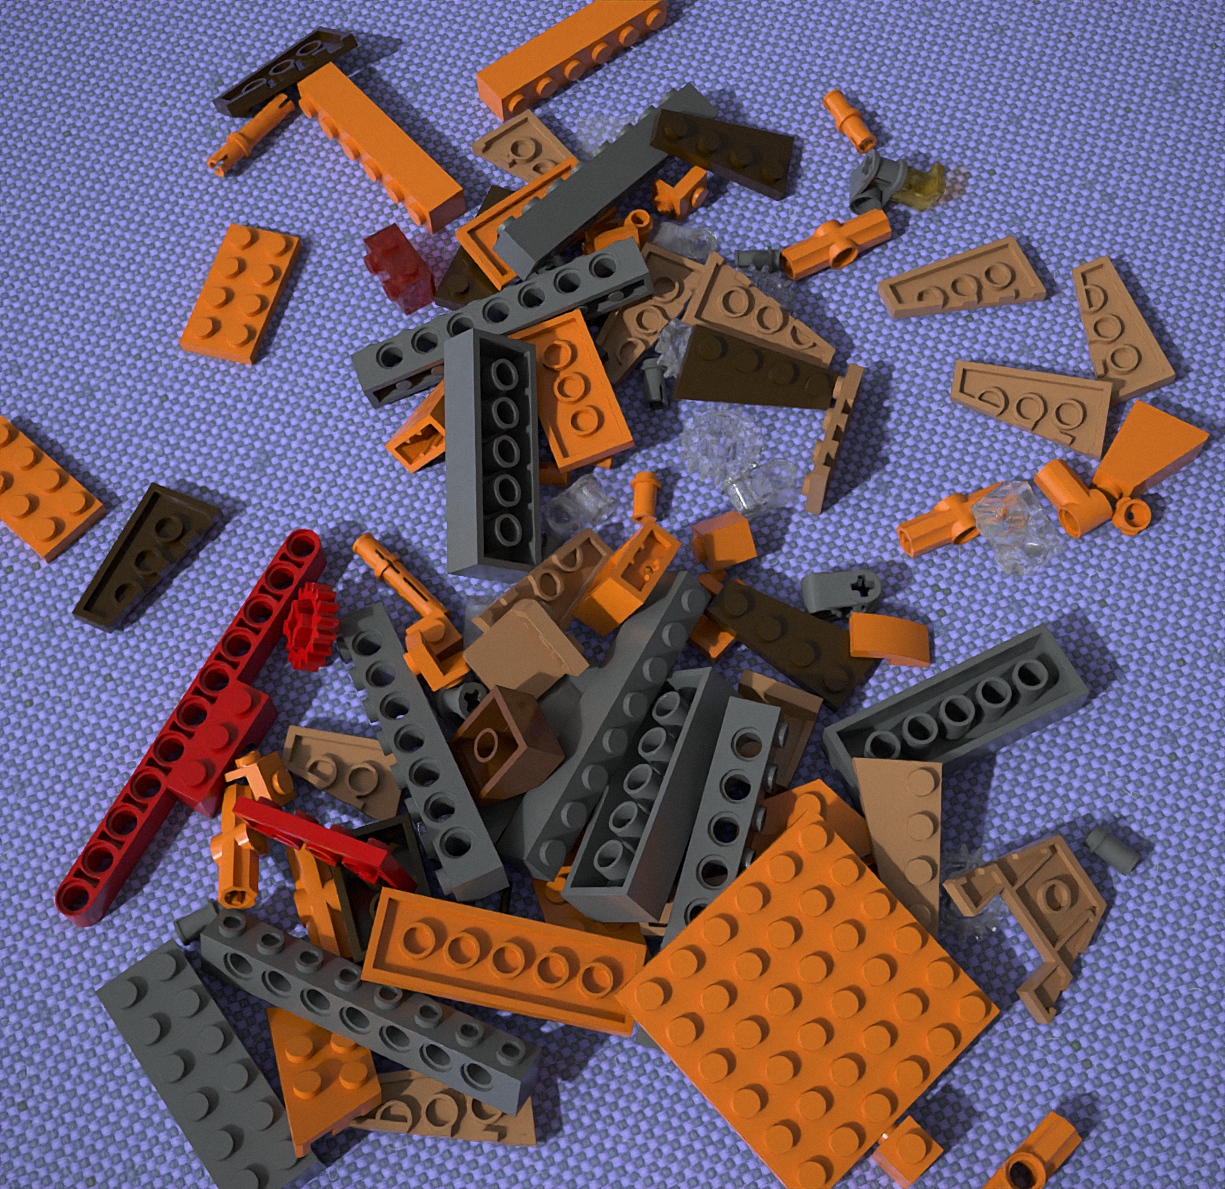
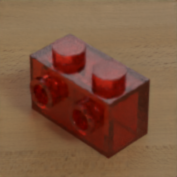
M396 223L363 239L367 254L363 256V261L373 277L377 276L388 299L391 302L395 301L405 316L434 302L436 286L433 272Z

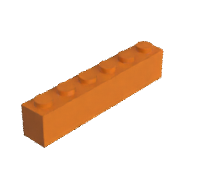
M595 0L476 73L479 98L505 123L514 116L523 113L527 108L543 98H548L570 81L577 80L583 73L594 66L604 63L610 56L623 48L633 45L636 40L647 33L660 28L663 23L667 22V0Z
M329 62L297 83L301 97L298 102L304 114L309 119L314 117L320 123L323 132L329 139L335 138L352 161L357 160L362 164L368 177L373 182L379 181L385 187L391 200L396 204L401 203L418 226L423 224L432 234H435L466 212L463 188L332 62Z

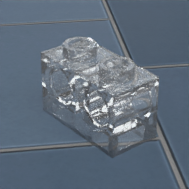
M1004 481L970 507L976 519L975 525L977 530L988 540L995 552L994 558L997 565L1007 575L1031 576L1065 549L1027 481ZM1004 508L1006 509V518H1005V520H1004V518H1003V510H1004ZM1023 542L1025 543L1024 553L1022 551Z

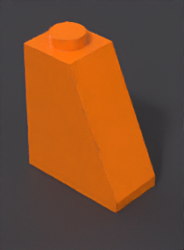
M444 378L384 446L411 474L445 451Z
M1137 399L1100 463L1088 489L1101 491L1110 502H1117L1124 497L1137 498L1194 461L1210 434Z

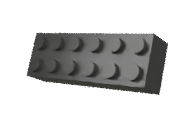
M471 328L444 341L447 574L514 584L542 562L536 345Z
M1042 623L824 728L820 748L857 812L863 818L865 814H863L859 784L852 763L854 757L942 763L943 778L1079 711L1090 691L1046 624Z
M713 667L669 672L596 804L560 895L592 922L660 921L697 818L730 696L741 697Z
M173 938L95 991L218 1189H300L327 1169L312 1143L310 1144L311 1152L304 1157L296 1158L283 1099L186 951Z

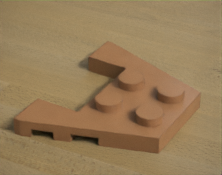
M1048 835L952 877L943 883V886L964 917H975L998 893L1000 894L1044 959V962L1016 990L1036 1022L1042 1024H1049L1053 1020L1057 1012L1053 1006L1060 991H1067L1073 978L1070 970L1078 953H1085L1107 907V903L1061 835Z

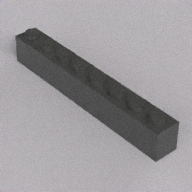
M690 82L679 91L672 88L659 102L660 106L657 108L653 105L649 106L640 115L636 125H633L631 122L626 124L615 137L616 140L612 144L608 140L602 143L593 153V159L589 162L585 158L582 159L570 171L569 178L564 180L560 177L555 180L546 190L545 197L540 200L538 196H535L522 209L521 216L516 219L512 215L499 226L496 232L500 236L492 250L523 281L528 279L600 220L614 206H617L675 158V156L649 145L655 116L661 108L715 120L719 112Z
M665 570L644 603L626 618L557 739L566 757L539 787L527 791L497 843L495 849L499 858L519 874L554 882L712 597L688 571Z

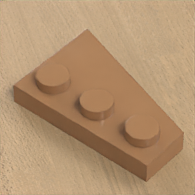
M527 109L472 143L473 154L527 183L532 182L573 155L530 109Z

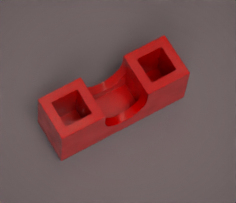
M235 678L232 680L165 784L177 802L213 820L222 805L224 789L235 784L233 780L226 782L223 774L233 769L234 759L238 758L248 744L255 748L259 747L279 715L271 697Z

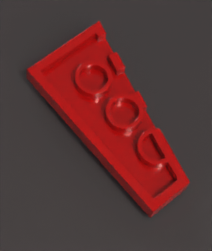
M240 795L231 810L250 829L299 851L305 843V849L321 861L337 867L340 860H342L341 863L346 868L359 874L360 879L377 885L379 879L382 878L394 889L414 893L418 886L392 857L393 849L379 840L369 838L366 843L355 839L356 836L342 826L331 824L329 829L318 825L319 821L311 815L300 810H295L293 815L283 812V808L279 804L262 796L257 801Z

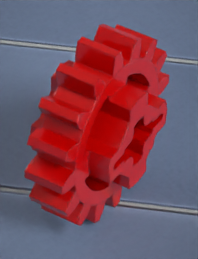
M306 582L305 588H299V599H293L291 611L288 614L287 620H284L283 635H286L288 639L285 650L290 651L287 661L292 663L293 669L318 672L319 667L325 666V656H331L333 642L336 641L337 634H340L341 619L336 617L339 603L334 602L337 593L336 591H331V585Z

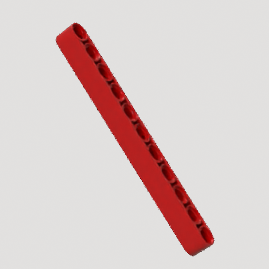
M306 528L297 529L291 532L285 539L58 887L55 894V905L76 926L83 928L91 927L103 918L177 802L165 786L166 782L232 680L235 678L251 686L283 635L284 620L288 618L293 599H299V588H305L306 582L316 583L327 564V557L319 536L313 530ZM313 550L310 555L299 557L303 551ZM285 582H293V584L286 589H278V587ZM263 615H272L269 620L263 623L256 622ZM250 648L247 654L239 657L235 656L239 649ZM229 681L224 689L212 691L217 683ZM207 715L201 724L190 726L191 721L195 717ZM184 750L183 755L178 760L167 761L172 752ZM161 785L159 792L155 796L144 798L146 791L150 787ZM137 821L136 828L131 833L121 835L122 828L127 823ZM113 858V863L108 870L97 873V868L103 860ZM83 895H89L87 904L82 909L73 911L75 901Z

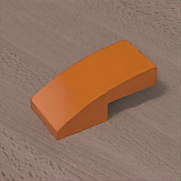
M852 612L849 618L851 657L887 658L888 665L929 667L928 626L897 617Z

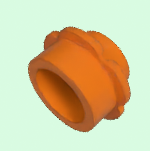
M1124 497L1116 502V509L1112 512L1111 520L1114 527L1121 529L1122 534L1134 536L1138 534V531L1147 528L1151 520V510L1142 499ZM1129 512L1133 514L1132 520H1129L1127 517Z

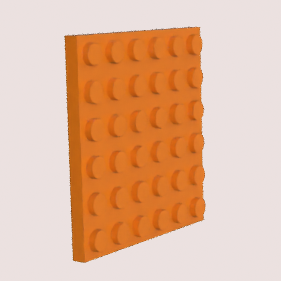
M813 807L807 809L613 995L786 1189H831L1000 1012L998 1007Z

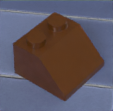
M500 685L493 687L447 742L475 806L479 808H484L539 787L566 757L534 695Z

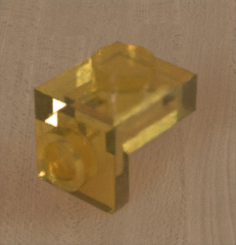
M936 163L926 173L908 166L903 186L890 199L924 212L931 204L938 201L945 192L944 165Z

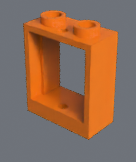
M649 518L610 556L572 614L605 638L644 603L682 543Z

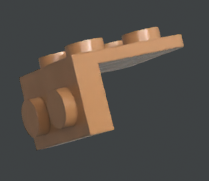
M529 599L519 601L463 653L466 663L490 691L495 685H500L534 695L536 700L564 674L578 677L590 666L582 656L585 652L582 644L572 634L567 633L564 635L555 624L559 618L554 610L544 601L538 603L536 600Z

